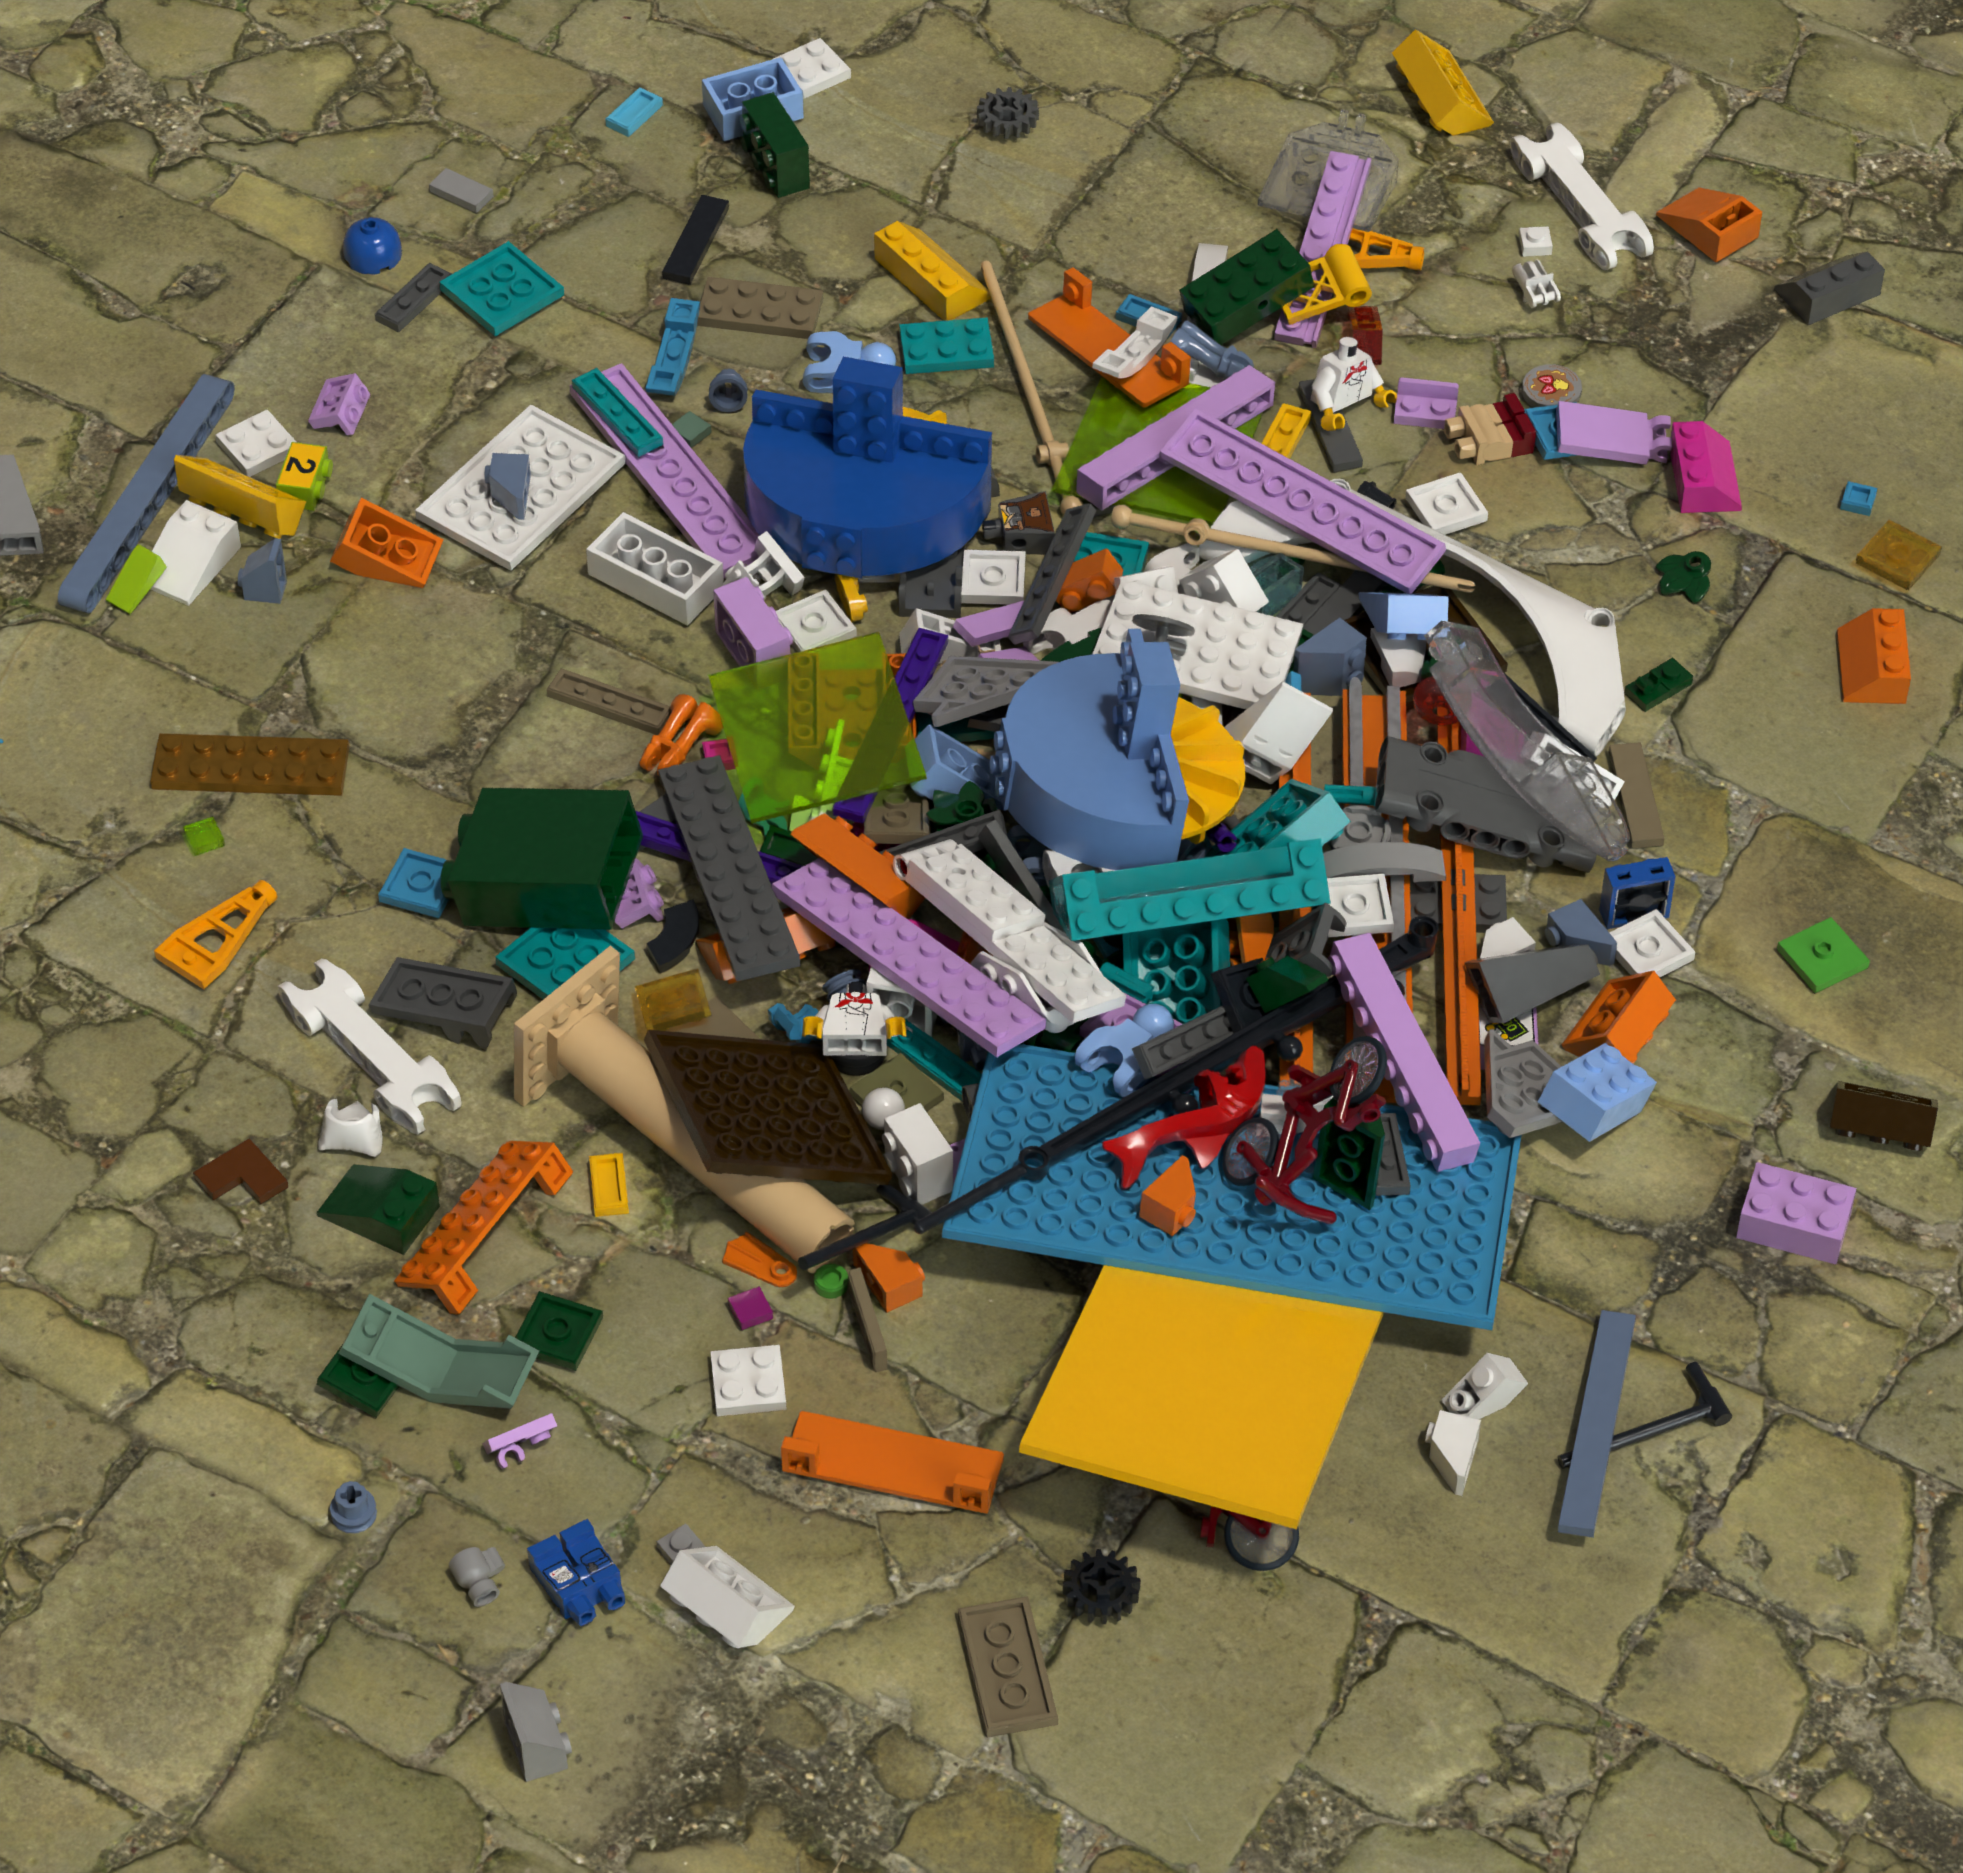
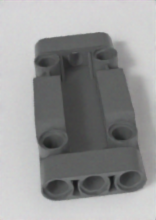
M1385 737L1378 758L1375 794L1376 812L1400 819L1406 817L1408 824L1420 832L1429 831L1434 824L1441 826V835L1450 841L1514 859L1523 858L1528 855L1529 859L1540 867H1548L1556 859L1559 860L1562 866L1586 873L1592 870L1598 846V797L1568 789L1566 784L1556 777H1547L1543 781L1534 779L1533 773L1525 768L1471 752L1455 750L1447 753L1446 749L1436 742H1425L1421 746L1394 737Z

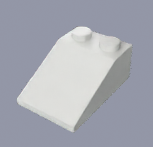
M186 500L169 518L152 550L153 553L161 557L167 568L151 587V590L189 606L241 548L237 521Z

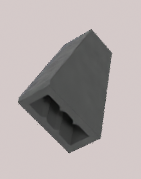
M1589 944L1565 945L1473 959L1465 962L1473 986L1478 992V998L1488 1023H1505L1600 975L1597 967V956L1589 947Z

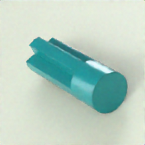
M1328 784L1324 786V790L1330 792L1337 803L1375 806L1376 786Z
M1109 962L1104 963L1100 968L1103 976L1127 995L1145 1004L1148 999H1152L1154 995L1152 992L1155 987Z

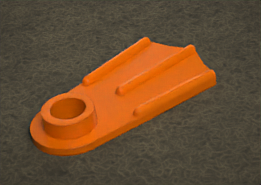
M745 1232L740 1237L727 1242L726 1252L722 1259L723 1264L776 1287H787L795 1282L797 1278L796 1266L750 1233ZM779 1269L787 1270L784 1274H778L776 1271Z

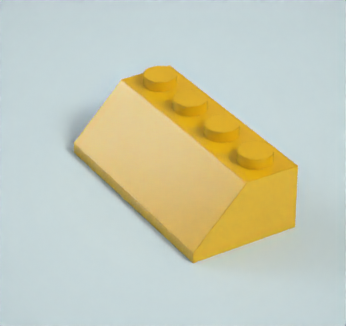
M1415 29L1392 52L1397 61L1396 68L1402 75L1407 77V86L1413 93L1418 95V104L1425 112L1429 113L1431 117L1429 122L1436 130L1440 132L1444 130L1454 136L1490 127L1494 123L1448 49Z
M896 221L874 233L875 260L943 321L953 320L991 299L989 290L922 230Z
M175 455L174 465L178 489L189 495V501L206 506V503L215 506L214 512L228 517L234 514L240 517L238 522L256 528L257 525L264 527L265 534L281 539L282 535H295L306 501L207 458Z

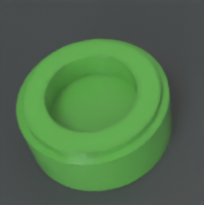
M825 1264L819 1267L814 1274V1288L820 1296L829 1299L842 1296L848 1289L847 1271L837 1264Z

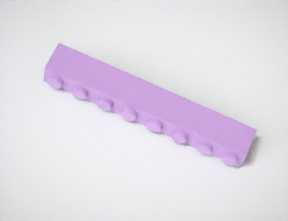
M1250 365L1239 372H1235L1229 378L1212 386L1209 390L1191 399L1188 403L1171 411L1132 437H1128L1125 441L1105 451L1089 463L1082 465L1077 469L1076 493L1100 510H1104L1175 466L1161 458L1160 450L1195 408L1236 429L1273 406L1275 382Z
M1371 933L1334 941L1330 956L1328 957L1333 966L1332 975L1337 977L1341 985V993L1344 1000L1349 1001L1352 1006L1357 1025L1363 1028L1367 1036L1377 1039L1383 1045L1387 1055L1384 1077L1386 1080H1390L1399 1106L1404 1107L1409 1117L1411 1130L1413 1133L1418 1134L1423 1144L1425 1157L1427 1160L1432 1161L1437 1172L1473 1163L1480 1146V1141ZM1368 1044L1371 1052L1378 1057L1376 1048L1372 1044Z

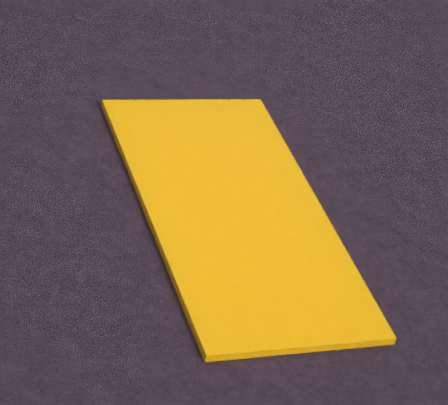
M1104 1265L1022 1437L1019 1453L1297 1530L1384 1312Z

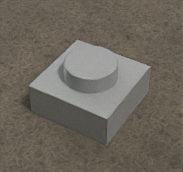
M686 1523L656 1541L658 1551L670 1565H672L680 1550L706 1547Z

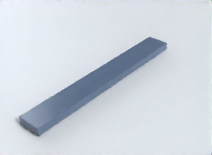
M1601 1310L1558 1524L1559 1533L1594 1538L1636 1315Z

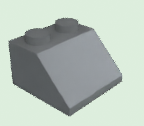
M510 1682L501 1683L500 1692L504 1722L525 1781L528 1782L568 1769L567 1754L572 1753L567 1733H560L557 1724L561 1723L556 1703L548 1702L544 1690Z

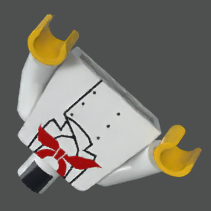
M1352 337L1341 338L1339 349L1321 358L1316 378L1312 384L1310 400L1318 405L1320 412H1324V416L1321 418V426L1326 431L1344 428L1345 419L1343 415L1333 413L1371 396L1373 389L1376 392L1373 398L1374 404L1380 408L1389 407L1386 400L1389 403H1396L1397 394L1393 390H1384L1382 386L1384 382L1374 366L1372 358L1357 348L1358 342Z
M861 982L849 983L846 986V993L831 995L829 1005H824L815 1016L803 1018L802 1036L806 1037V1035L810 1034L821 1039L823 1033V1055L887 1056V1039H891V1036H907L905 1018L896 1017L888 1006L881 1005L878 994L866 993V986Z

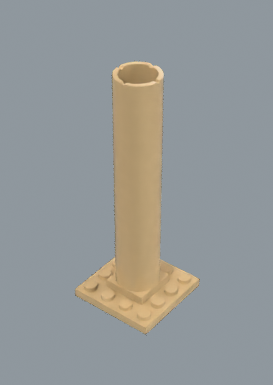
M612 946L605 949L514 1023V1100L523 1107L531 1100L539 1099L553 1082L562 1080L568 1073H571L797 1263L800 1257L853 1234L854 1220L805 1179L707 1172L650 1052L618 1026L620 953ZM838 1256L809 1268L807 1271L814 1274L819 1267L828 1264L829 1261L833 1262Z

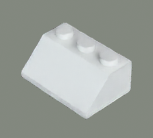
M718 1546L680 1550L660 1585L670 1594V1599L674 1603L689 1608L696 1614V1619L701 1624L716 1629L723 1635L722 1639L728 1645L735 1648L758 1645L795 1607Z

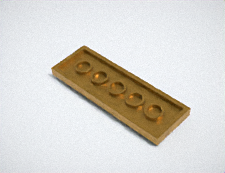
M159 733L150 780L151 788L153 790L342 796L350 749L349 740Z

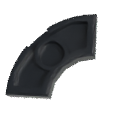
M694 899L664 909L665 926L663 931L657 938L646 943L647 952L659 973L667 971L680 963L690 953V948L696 937H698L699 915Z

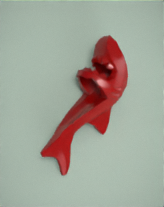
M1251 1046L1242 1052L1236 1063L1226 1069L1225 1077L1221 1076L1220 1072L1208 1069L1200 1071L1194 1078V1085L1199 1087L1200 1109L1173 1115L1144 1125L1124 1136L1102 1142L1103 1150L1117 1157L1122 1164L1121 1188L1127 1190L1138 1180L1148 1155L1158 1145L1174 1141H1183L1192 1150L1200 1169L1207 1168L1217 1157L1228 1136L1243 1122L1253 1118L1259 1109L1265 1089L1266 1074L1262 1049L1257 1046Z

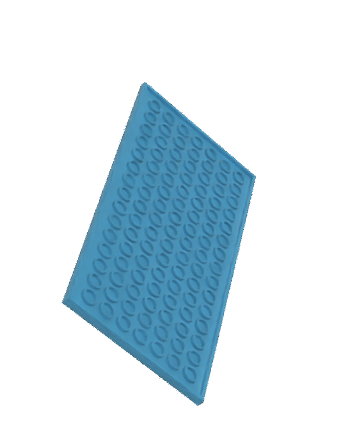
M1019 1044L998 1057H995L988 1051L949 1203L1017 1165L1020 1151L1025 1147H1040L1124 1098L1115 1092L1113 1076L1119 1065L1114 1063L1103 1064L1092 1072H1086L1075 1064V1053ZM1155 1076L1148 1078V1081L1143 1086L1157 1078ZM1265 1084L1263 1094L1283 1096L1285 1091L1292 1089ZM1196 1086L1189 1094L1195 1097L1198 1102V1109H1200L1199 1087ZM1168 1101L1049 1167L1047 1175L1042 1179L1028 1180L1022 1177L944 1221L942 1238L1492 1330L1522 1135L1509 1138L1501 1133L1493 1122L1468 1118L1480 1141L1475 1161L1437 1172L1432 1161L1427 1160L1425 1157L1423 1144L1418 1134L1413 1133L1411 1130L1409 1117L1404 1107L1385 1104L1380 1108L1381 1113L1396 1114L1411 1185L1410 1194L1375 1195L1374 1206L1368 1210L1313 1179L1314 1160L1289 1185V1188L1296 1199L1306 1204L1335 1212L1337 1215L1335 1223L1326 1224L1301 1217L1275 1202L1264 1206L1255 1195V1189L1257 1188L1255 1183L1249 1186H1237L1231 1183L1225 1176L1222 1165L1223 1152L1230 1136H1228L1217 1157L1205 1169H1200L1192 1150L1183 1141L1158 1145L1148 1155L1138 1180L1129 1189L1123 1190L1121 1188L1122 1164L1117 1157L1103 1150L1102 1142L1124 1136L1144 1125L1173 1116L1172 1103ZM1261 1102L1253 1118L1259 1117ZM1259 1125L1253 1126L1244 1132L1233 1149L1231 1169L1234 1176L1238 1179L1247 1178L1255 1173L1244 1157L1236 1151L1240 1141L1248 1142L1254 1149L1259 1148L1263 1150L1266 1157L1269 1153L1270 1138L1258 1137ZM1320 1130L1316 1134L1312 1143V1147L1316 1150L1318 1147ZM1303 1132L1295 1134L1287 1168L1295 1161V1147ZM1184 1155L1189 1160L1195 1187L1194 1209L1196 1214L1189 1226L1182 1227L1176 1234L1171 1236L1139 1217L1141 1195L1149 1185ZM1028 1159L1025 1161V1164L1029 1167L1037 1168L1042 1165V1162L1038 1159Z

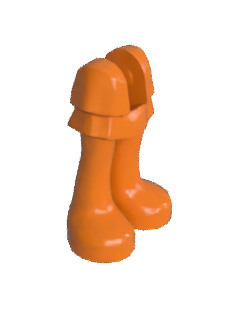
M679 694L676 696L670 706L671 714L658 735H653L650 743L644 749L639 762L640 767L646 771H651L659 763L657 768V775L659 776V769L682 764L686 760L685 757L693 743L703 732L713 736L719 734L725 727V722L713 707L705 702L697 705L696 700L690 695ZM684 723H688L680 737L674 743L672 739L674 738L676 733L679 731V729L682 727Z

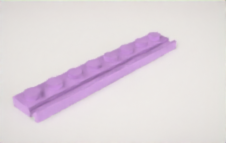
M1330 151L1299 251L1307 262L1324 257L1333 245L1348 244L1371 168V158L1363 160L1359 159V156ZM1322 269L1313 271V280L1320 281L1323 275ZM1315 288L1308 290L1302 295L1311 297ZM1321 290L1317 299L1322 301L1330 300L1333 293ZM1294 300L1290 310L1292 313L1304 309L1306 304ZM1281 310L1274 333V340L1301 346L1305 343L1312 345V348H1316L1327 311L1289 325L1283 310Z

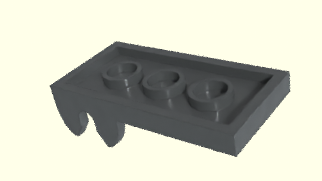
M965 545L938 562L916 570L900 573L899 617H910L914 610L918 608L945 618H961Z
M1325 902L1274 934L1265 959L1272 956L1274 961H1277L1285 956H1289L1330 977L1333 966L1322 955V952L1328 940L1329 930L1344 932L1347 925L1346 920L1336 909Z
M397 957L370 1001L369 1007L372 1014L441 1026L446 1036L457 1044L463 1038L464 1031H467L472 1035L474 1042L482 1049H485L492 1040V1027L504 1006L511 1005L514 1002L517 990L513 978Z

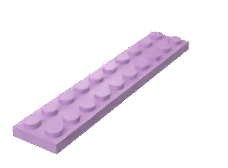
M622 363L602 371V374L663 437L664 445L640 457L636 456L572 388V385H569L571 396L612 447L625 455L628 467L695 549L723 563L724 578H726L725 573L736 565L739 560L746 567L759 558L758 554L754 551L759 535L751 525L749 518Z
M1197 408L1193 410L1160 450L1162 459L1407 594L1413 593L1446 552L1445 543Z
M818 858L772 883V890L776 898L995 1057L1002 1055L1046 1029L1045 1017L1013 994L1009 995L999 984L991 981L985 974L897 911L887 907L883 902L823 859Z

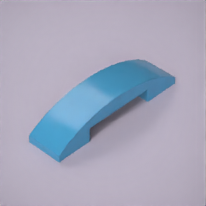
M670 299L665 317V331L655 366L652 365L646 392L675 396L679 391L692 352L700 301Z

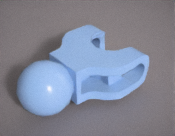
M816 332L808 337L806 349L812 360L820 362L809 364L805 368L802 382L810 392L833 393V377L843 356L896 366V356L892 348L884 343L874 342L863 348L862 341H852L840 332Z
M1146 1004L1136 1011L1132 1021L1127 1018L1120 1025L1103 1026L1092 1031L1078 1046L1075 1053V1064L1086 1072H1092L1103 1064L1114 1063L1119 1065L1113 1076L1114 1090L1120 1096L1126 1097L1141 1088L1148 1081V1079L1143 1077L1132 1048L1173 1029V1017L1164 1006Z

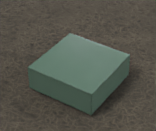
M691 411L672 424L691 448L712 433L711 425Z

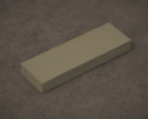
M861 1268L849 1270L848 1292L873 1370L875 1372L887 1370V1349Z

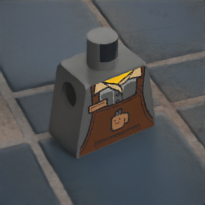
M1046 491L1001 501L998 504V519L987 520L982 523L984 539L1002 538L1004 551H1026V554L1046 555L1055 536Z

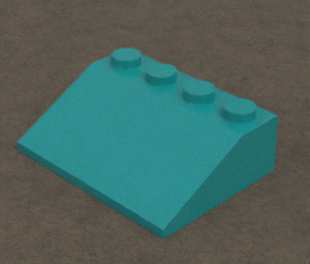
M1290 779L1231 830L1237 837V840H1234L1237 845L1232 851L1223 852L1215 844L1204 858L1288 846L1287 843L1317 838H1321L1323 846L1326 842L1338 838L1343 833V828L1351 821L1330 792Z
M1226 919L1123 934L1124 971L1155 987L1152 992L1154 994L1152 999H1148L1146 1004H1159L1166 1007L1173 1019L1182 1024L1222 1006L1211 973L1230 967L1229 922Z

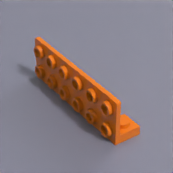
M1072 267L1064 271L1063 295L1030 311L1028 319L1092 368L1093 362L1107 349L1115 351L1130 334L1091 305L1092 281ZM1169 342L1162 346L1161 358L1155 354L1142 369L1127 378L1121 379L1097 369L1094 370L1141 407L1145 408L1189 385L1191 356L1174 343Z
M508 1141L503 1144L490 1164L480 1171L479 1177L473 1185L462 1193L455 1207L441 1219V1224L433 1234L423 1241L421 1248L415 1256L404 1264L401 1273L394 1280L397 1286L433 1289L450 1314H460L479 1291L462 1267V1264L533 1177L546 1195H556L572 1175L573 1170L555 1143Z
M806 1411L799 1413L792 1438L785 1436L781 1446L783 1472L985 1514L989 1512L1004 1460V1453L1000 1451Z

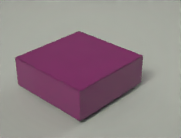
M760 1286L728 1298V1306L741 1330L773 1319V1311Z

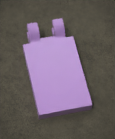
M1564 401L1558 402L1556 408L1558 452L1646 465L1649 459L1662 463L1667 462V450L1671 451L1672 438L1666 437V429H1670L1671 426L1670 416L1659 415L1647 420V413Z

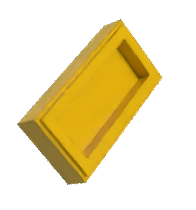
M623 1153L589 1156L595 1217L629 1214Z

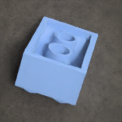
M1359 592V600L1376 631L1388 633L1387 639L1406 640L1407 634H1418L1417 640H1436V634H1447L1448 596L1418 593Z
M930 724L905 748L911 788L917 795L921 797L926 796L933 800L935 790L959 794L962 786L966 782L971 781L982 790L984 799L994 798L997 810H1004L1001 797H997L995 793L996 775H991L990 760Z

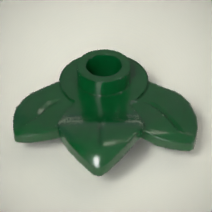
M1694 551L1685 556L1669 555L1656 565V569L1664 574L1660 581L1661 595L1674 594L1685 590L1690 601L1696 604L1709 591L1710 581L1707 575L1711 571V560L1703 552ZM1693 563H1700L1699 566H1691Z
M971 781L966 782L962 786L959 794L935 790L933 793V805L935 808L929 810L926 816L934 823L940 825H957L984 815V809L981 806L984 801V794Z

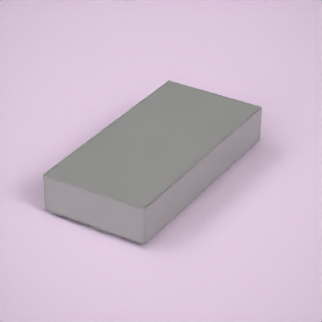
M447 168L429 184L431 193L475 213H478L494 197L493 189Z

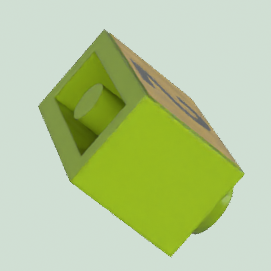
M291 442L278 477L276 489L306 501L304 510H315L318 499H323L326 477H331L333 461L328 458L327 446Z

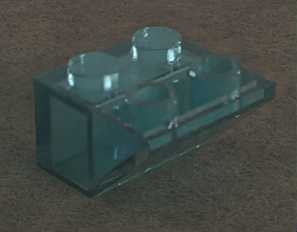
M1282 553L1256 560L1248 565L1269 600V603L1256 611L1258 613L1273 616L1302 590L1304 567Z

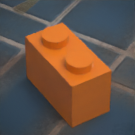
M1107 548L1073 562L1057 596V603L1061 608H1065L1070 613H1073L1097 601L1115 595L1114 578L1123 575V568Z

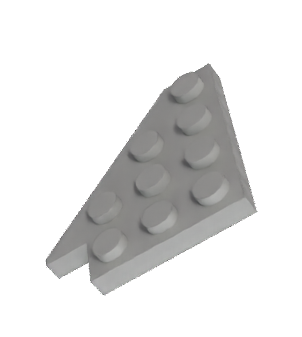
M950 656L913 700L915 712L928 713L932 716L933 727H939L1010 704L1015 693L1030 677L1058 662Z
M1490 1029L1484 1040L1487 1118L1497 1126L1501 1133L1509 1138L1562 1123V1120L1538 1103L1553 1071L1562 1066L1533 1040L1511 1046L1498 1033Z

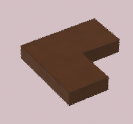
M250 1138L193 1172L195 1181L212 1200L242 1183L261 1205L288 1188L287 1179Z

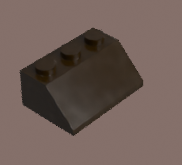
M1838 1081L1830 1128L1836 1129L1835 1134L1855 1138L1856 1133L1870 1135L1869 1141L1875 1143L1889 1144L1890 1140L1903 1142L1902 1147L1922 1151L1923 1146L1931 1147L1938 1112V1100Z

